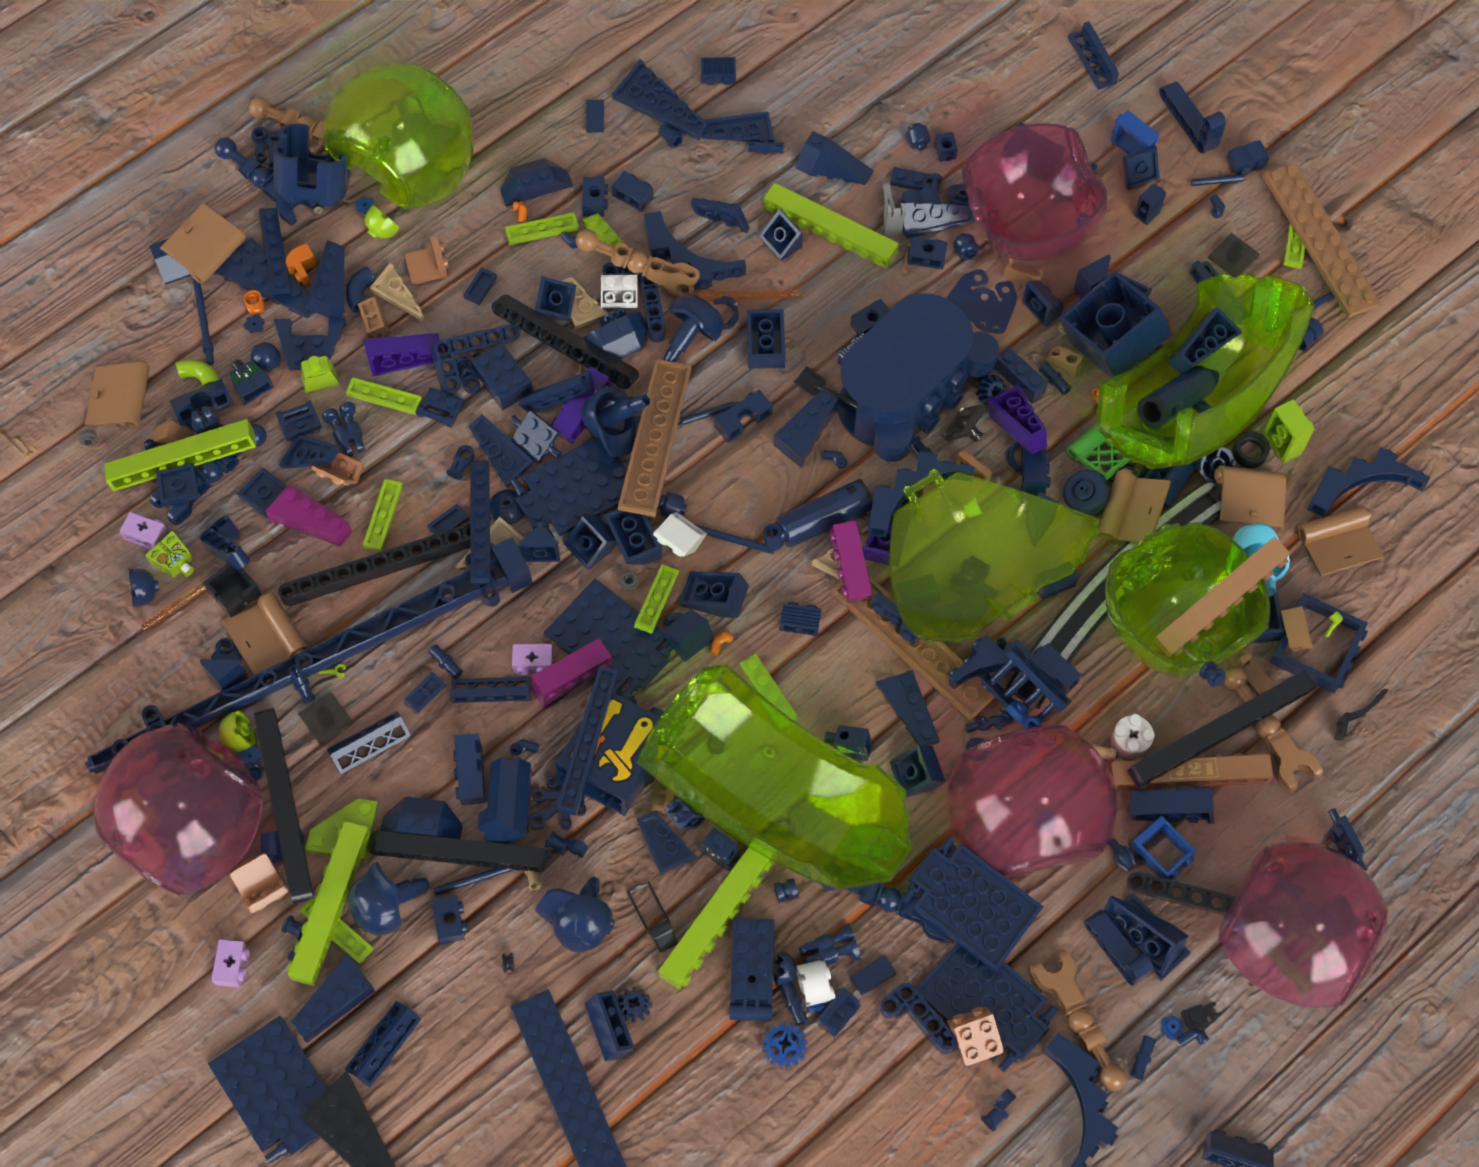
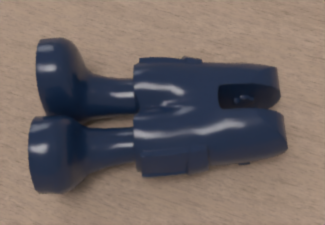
M346 402L339 408V412L346 424L345 427L342 426L336 409H327L321 415L323 421L334 427L335 430L332 434L338 445L341 446L344 454L348 456H353L352 447L349 444L351 442L355 443L354 446L357 448L358 453L365 451L360 425L353 421V415L356 411V406L353 402Z
M208 406L202 407L203 415H199L197 410L191 414L192 428L196 435L224 426L220 424L219 417Z
M850 923L844 924L842 930L833 936L829 933L824 934L798 948L801 956L816 953L803 959V964L821 960L825 961L826 965L838 962V957L843 955H850L856 961L861 959ZM843 941H847V942H848V943L845 944V945H842V946H840V947L834 948V944H837V943H840V942H843Z

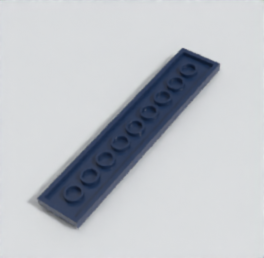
M549 989L510 1006L579 1167H627Z

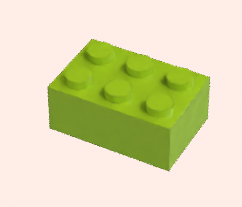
M1293 399L1274 409L1262 435L1267 438L1271 449L1281 463L1285 464L1302 455L1315 428L1312 421L1304 415L1301 406Z

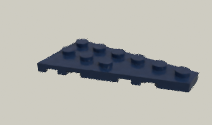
M641 59L612 93V99L697 140H700L708 129V124L695 111H692L684 100L679 99L678 95L662 79H659L654 74V71L650 68L648 69Z
M253 238L238 247L213 273L214 275L224 277L229 282L232 281L240 285L241 288L248 291H258L263 298L266 297L277 305L281 304L290 311L307 319L315 313L304 309L309 293L289 273L290 293L271 294L265 250Z

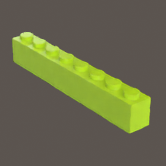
M774 183L764 197V208L768 212L776 214L779 209H782L792 222L800 228L812 231L813 234L828 239L829 242L836 243L864 259H869L878 266L888 269L898 253L899 243L779 184Z
M248 419L117 459L104 464L105 480L114 492L156 479V472L192 463L197 466L256 447L255 432Z
M345 821L343 827L340 826L338 830V841L336 846L333 845L331 848V860L324 867V878L322 883H319L317 886L315 903L312 902L310 905L308 922H304L301 931L303 934L302 938L295 945V957L293 961L289 962L287 967L288 976L293 981L314 987L317 983L350 888L371 835L368 827Z
M755 841L751 843L658 970L659 977L680 990L682 985L685 987L692 978L690 974L694 969L698 970L704 961L702 959L706 952L710 953L716 944L714 941L718 936L722 937L728 928L726 926L727 923L737 917L740 905L747 903L751 897V890L760 885L764 872H769L773 867V853Z

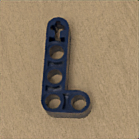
M223 516L201 535L200 539L209 551L235 569L243 568L250 561V558L239 544L233 541L240 533V530L229 516Z
M1098 910L1084 920L1086 929L1130 985L1134 986L1152 972L1154 967L1145 954L1138 955L1103 910Z
M903 983L884 997L880 1006L882 1016L891 1019L905 1010L941 1054L948 1055L953 1052L957 1043L955 1035L912 984ZM903 990L909 991L911 997L903 998L900 992ZM892 1003L895 1006V1010L888 1011L884 1005ZM920 1006L924 1009L925 1013L919 1015L915 1013L914 1008ZM935 1023L938 1026V1030L931 1031L927 1024ZM943 1040H944L945 1042L949 1040V1041H950V1045H945V1046H943V1045H942Z

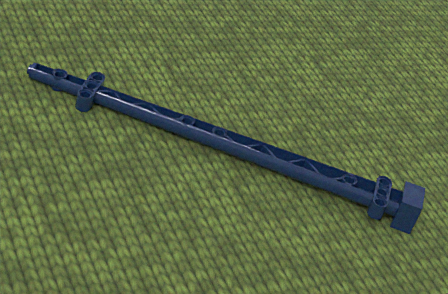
M512 537L492 547L494 557L490 559V583H470L469 553L465 558L467 571L174 715L164 718L156 706H146L142 710L141 715L147 728L125 739H119L112 745L88 756V761L85 764L90 773L94 772L97 775L120 763L129 762L133 757L153 748H156L158 753H160L167 747H172L175 744V738L294 684L288 672L291 666H293L296 672L294 665H300L305 678L480 597H482L487 606H497L501 600L498 589L508 585L513 594L533 584L529 567ZM495 593L493 597H487L488 594ZM447 594L452 595L450 598H444ZM304 662H310L307 666H302ZM268 679H274L271 683L266 684ZM157 714L154 719H149L151 715ZM164 730L162 735L156 736L159 731ZM123 748H127L124 753L119 754Z

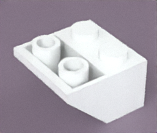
M601 275V308H638L637 275Z
M678 512L669 515L653 535L657 537L659 543L671 547L673 553L684 557L696 552L707 533Z

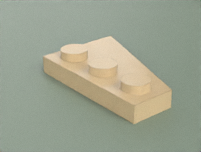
M572 277L562 280L563 282L577 285L570 318L576 330L602 320L601 318L604 315L608 314Z

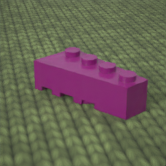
M291 484L284 489L265 511L270 522L280 523L284 527L297 529L304 534H311L318 537V539L341 546L352 533L349 522Z
M856 521L833 525L829 535L834 548V558L839 567L837 569L840 580L842 579L843 598H847L848 603L870 599L872 591Z
M599 638L532 675L531 690L544 709L583 682L592 678V676L597 674L599 666L609 668L612 657Z

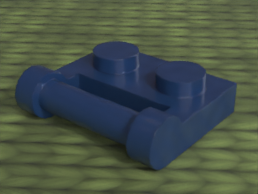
M430 387L422 404L418 407L416 415L439 421L451 428L465 402L460 397ZM429 407L431 409L448 414L449 416L447 417L427 409Z
M311 400L306 401V404L282 413L281 411L276 412L287 441L295 439L298 434L305 435L322 428ZM309 410V412H307V413H304V414H302V415H299V416H296V417H294V418L288 419V420H286V421L284 420V419H287V418H289V417L295 416V415H297V414H300V413H303V412Z

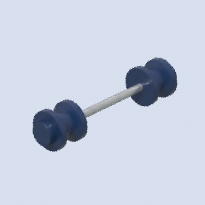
M1185 648L1183 650L1202 667L1199 676L1204 680L1208 679L1207 683L1211 687L1219 686L1224 682L1225 671L1217 669L1216 663L1210 661L1203 664L1188 649Z

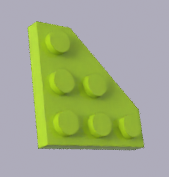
M358 798L309 831L305 847L306 852L330 855L332 846H336L338 841V830L340 826L343 827L345 821L368 827L372 835L379 805L378 801ZM371 835L361 859L363 861H366Z

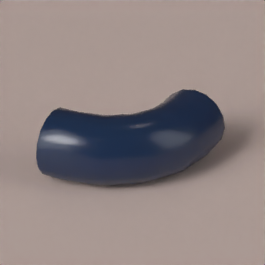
M368 266L352 275L347 283L346 299L352 312L360 311L358 303L366 300L364 290L375 282Z

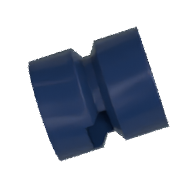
M1306 317L1299 326L1289 333L1288 337L1296 349L1305 351L1323 334L1324 330L1320 322L1315 318Z

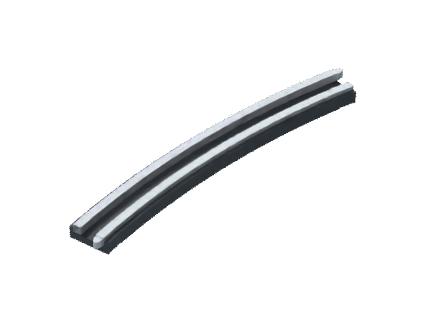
M1201 483L1161 512L1151 544L1127 541L1068 601L1034 644L1030 652L1034 653L1039 646L1043 647L1049 643L1063 658L1071 663L1110 614L1141 582L1164 562L1162 553L1169 548L1179 550L1185 545L1178 541L1180 533L1188 532L1191 538H1194L1197 533L1220 519L1221 501L1216 502L1209 494L1214 484L1207 483L1203 485ZM1183 535L1182 538L1186 541L1187 538L1185 535ZM1015 672L1011 680L1007 684L1005 690H1007L1022 675V673ZM1028 680L1013 695L1025 700L1036 690V686ZM1041 695L1029 709L1034 707L1040 709L1047 697Z

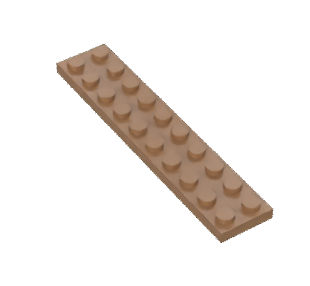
M1292 163L1265 172L1263 175L1265 182L1347 318L1379 307L1381 304L1380 300L1297 164Z
M660 359L655 360L647 391L650 404L642 411L618 510L656 517L692 365Z
M869 575L872 591L870 599L848 603L847 598H843V583L841 581L831 591V594L968 720L972 722L996 699L991 692L983 688L982 683L979 681L981 679L980 676L974 677L953 689L949 685V674L954 668H959L963 665V661L928 629L924 631L915 644L906 641L898 634L900 630L898 625L892 624L889 619L877 614L870 608L873 598L877 593L895 604H901Z

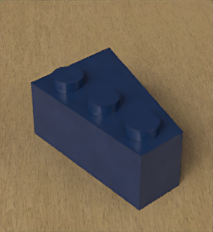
M479 734L455 735L453 755L454 761L457 762V768H454L455 780H458L459 786L455 787L456 799H460L461 805L486 803L483 751Z

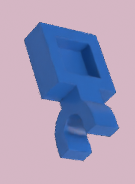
M1016 699L1005 709L1018 723L1021 722L1028 733L1034 729L1030 722H1034L1036 725L1041 722L1037 716H1029L1026 706Z

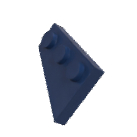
M298 434L279 465L283 469L329 465L335 459L340 448L335 444Z
M656 812L637 819L660 875L697 860V856L687 848L685 843L676 836Z

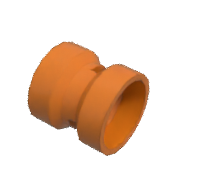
M255 290L248 291L243 297L247 311L252 315L261 314L265 309L261 294Z

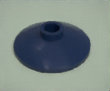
M966 184L952 185L948 187L946 192L951 200L959 204H974L979 202L982 197V193L977 188Z
M503 490L491 498L490 516L495 521L501 517L506 523L513 524L524 516L523 511L515 500L517 498L516 491ZM510 503V505L504 506L503 504Z

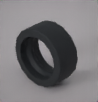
M1255 431L1244 432L1239 435L1232 449L1233 458L1242 467L1249 469L1257 468L1266 461L1270 452V444L1261 433ZM1252 442L1257 444L1262 450L1261 456L1251 458L1243 454L1240 449L1242 443Z

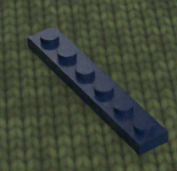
M259 208L271 294L290 293V285L277 208Z

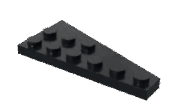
M346 1070L300 1118L350 1167H395Z

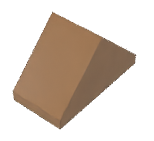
M170 420L157 426L153 441L155 444L162 446L194 435V432Z

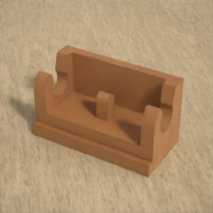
M1010 258L1003 277L1006 280L1026 286L1028 281H1041L1044 270H1040L1039 273L1014 264V259Z
M372 297L358 303L367 333L371 334L374 339L378 338L379 333H383L386 337L390 336L388 324L377 299Z
M1303 606L1282 610L1281 613L1290 649L1299 651L1312 648Z
M657 771V774H655L650 813L656 812L658 815H667L665 808L675 799L677 772Z

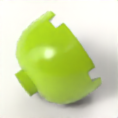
M374 205L370 207L365 215V225L369 229L367 233L375 239L377 236L381 239H389L400 229L395 222Z
M241 711L232 712L220 723L219 740L222 745H226L233 751H244L257 743L256 732L254 729L250 730L248 724L251 722Z

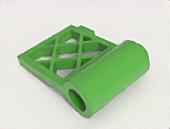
M1092 425L1065 448L1069 458L1075 462L1079 461L1089 469L1099 473L1106 481L1132 459L1131 450L1125 446L1120 447L1105 436V432L1100 426ZM1105 443L1111 447V450L1100 451V447ZM1111 455V461H1100V456ZM1113 455H1122L1124 458L1122 460H1113ZM1089 456H1098V461H1088L1087 458ZM1100 466H1111V469L1105 473L1100 469Z

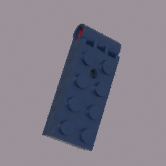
M734 918L730 1020L771 1021L775 919ZM750 978H754L756 981L754 983H750L748 980Z

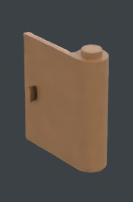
M203 203L160 249L186 267L190 275L197 282L204 284L246 240V233L242 228L235 227Z
M138 360L131 363L96 367L85 426L119 423L128 429L139 428L150 370L149 365L144 361Z
M1220 465L1215 470L1214 478L1218 484H1222L1220 521L1245 524L1264 523L1271 527L1284 528L1286 476L1284 473Z
M1128 469L1117 471L1097 535L1109 540L1151 544L1171 481L1136 478L1132 471Z
M1360 506L1298 525L1299 537L1320 577L1384 558L1380 547L1368 528L1371 518L1368 509Z
M274 593L263 595L259 598L257 606L222 621L223 626L253 675L307 649Z

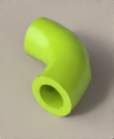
M188 359L175 362L181 380L190 377L197 378L201 381L202 386L220 380L215 369L204 361Z

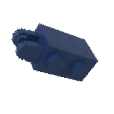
M675 798L665 808L666 814L681 830L696 829L709 816L694 798Z

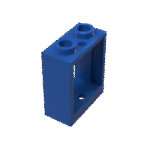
M1127 110L1123 115L1119 114L1115 119L1111 141L1129 155L1153 145L1157 146L1160 134Z
M1163 816L1141 833L1130 846L1160 878H1170L1171 880L1180 873L1178 869L1183 865L1187 867L1194 861L1193 855L1196 852ZM1160 831L1184 854L1168 871L1143 847Z

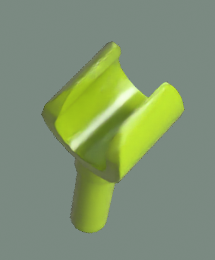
M1337 611L1329 618L1332 624L1325 632V638H1328L1333 629L1343 620V617Z
M338 664L335 669H324L318 673L335 674L337 678H343L345 673H339L338 670H345L346 666Z

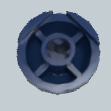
M1212 445L1200 452L1197 457L1196 468L1203 479L1211 483H1217L1214 478L1215 470L1220 465L1235 467L1236 463L1230 450L1223 446Z
M129 569L133 607L148 605L154 600L155 592L159 591L158 580H154L153 574L146 569Z

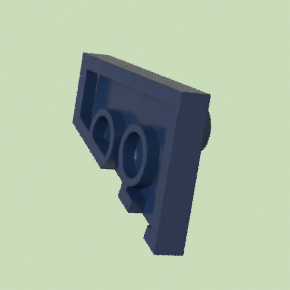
M693 198L691 201L696 215L712 221H717L718 219L726 223L728 227L732 228L734 225L742 228V232H748L750 227L740 205L704 198Z

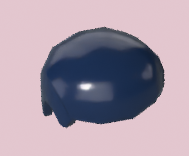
M269 342L255 345L250 355L251 361L260 369L267 368L272 370L279 365L281 360L279 350Z
M786 952L778 953L777 960L774 962L779 965V969L773 973L776 986L792 982L797 974V967L793 957Z

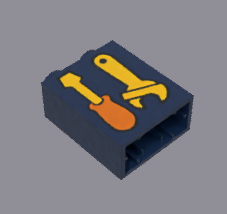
M617 690L616 693L612 694L583 794L625 816L670 746L673 739V723H671L670 716L663 710L653 707L648 711L636 705L637 700L630 693L624 690ZM582 723L555 762L556 780L563 784Z

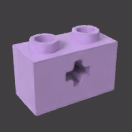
M129 512L119 531L124 540L149 549H153L168 534L162 521L158 519L151 520L141 513L134 514Z
M513 644L512 668L514 673L518 675L538 673L553 664L552 644Z
M218 941L212 974V982L215 985L241 986V981H244L246 976L244 964L249 958V949L244 942Z

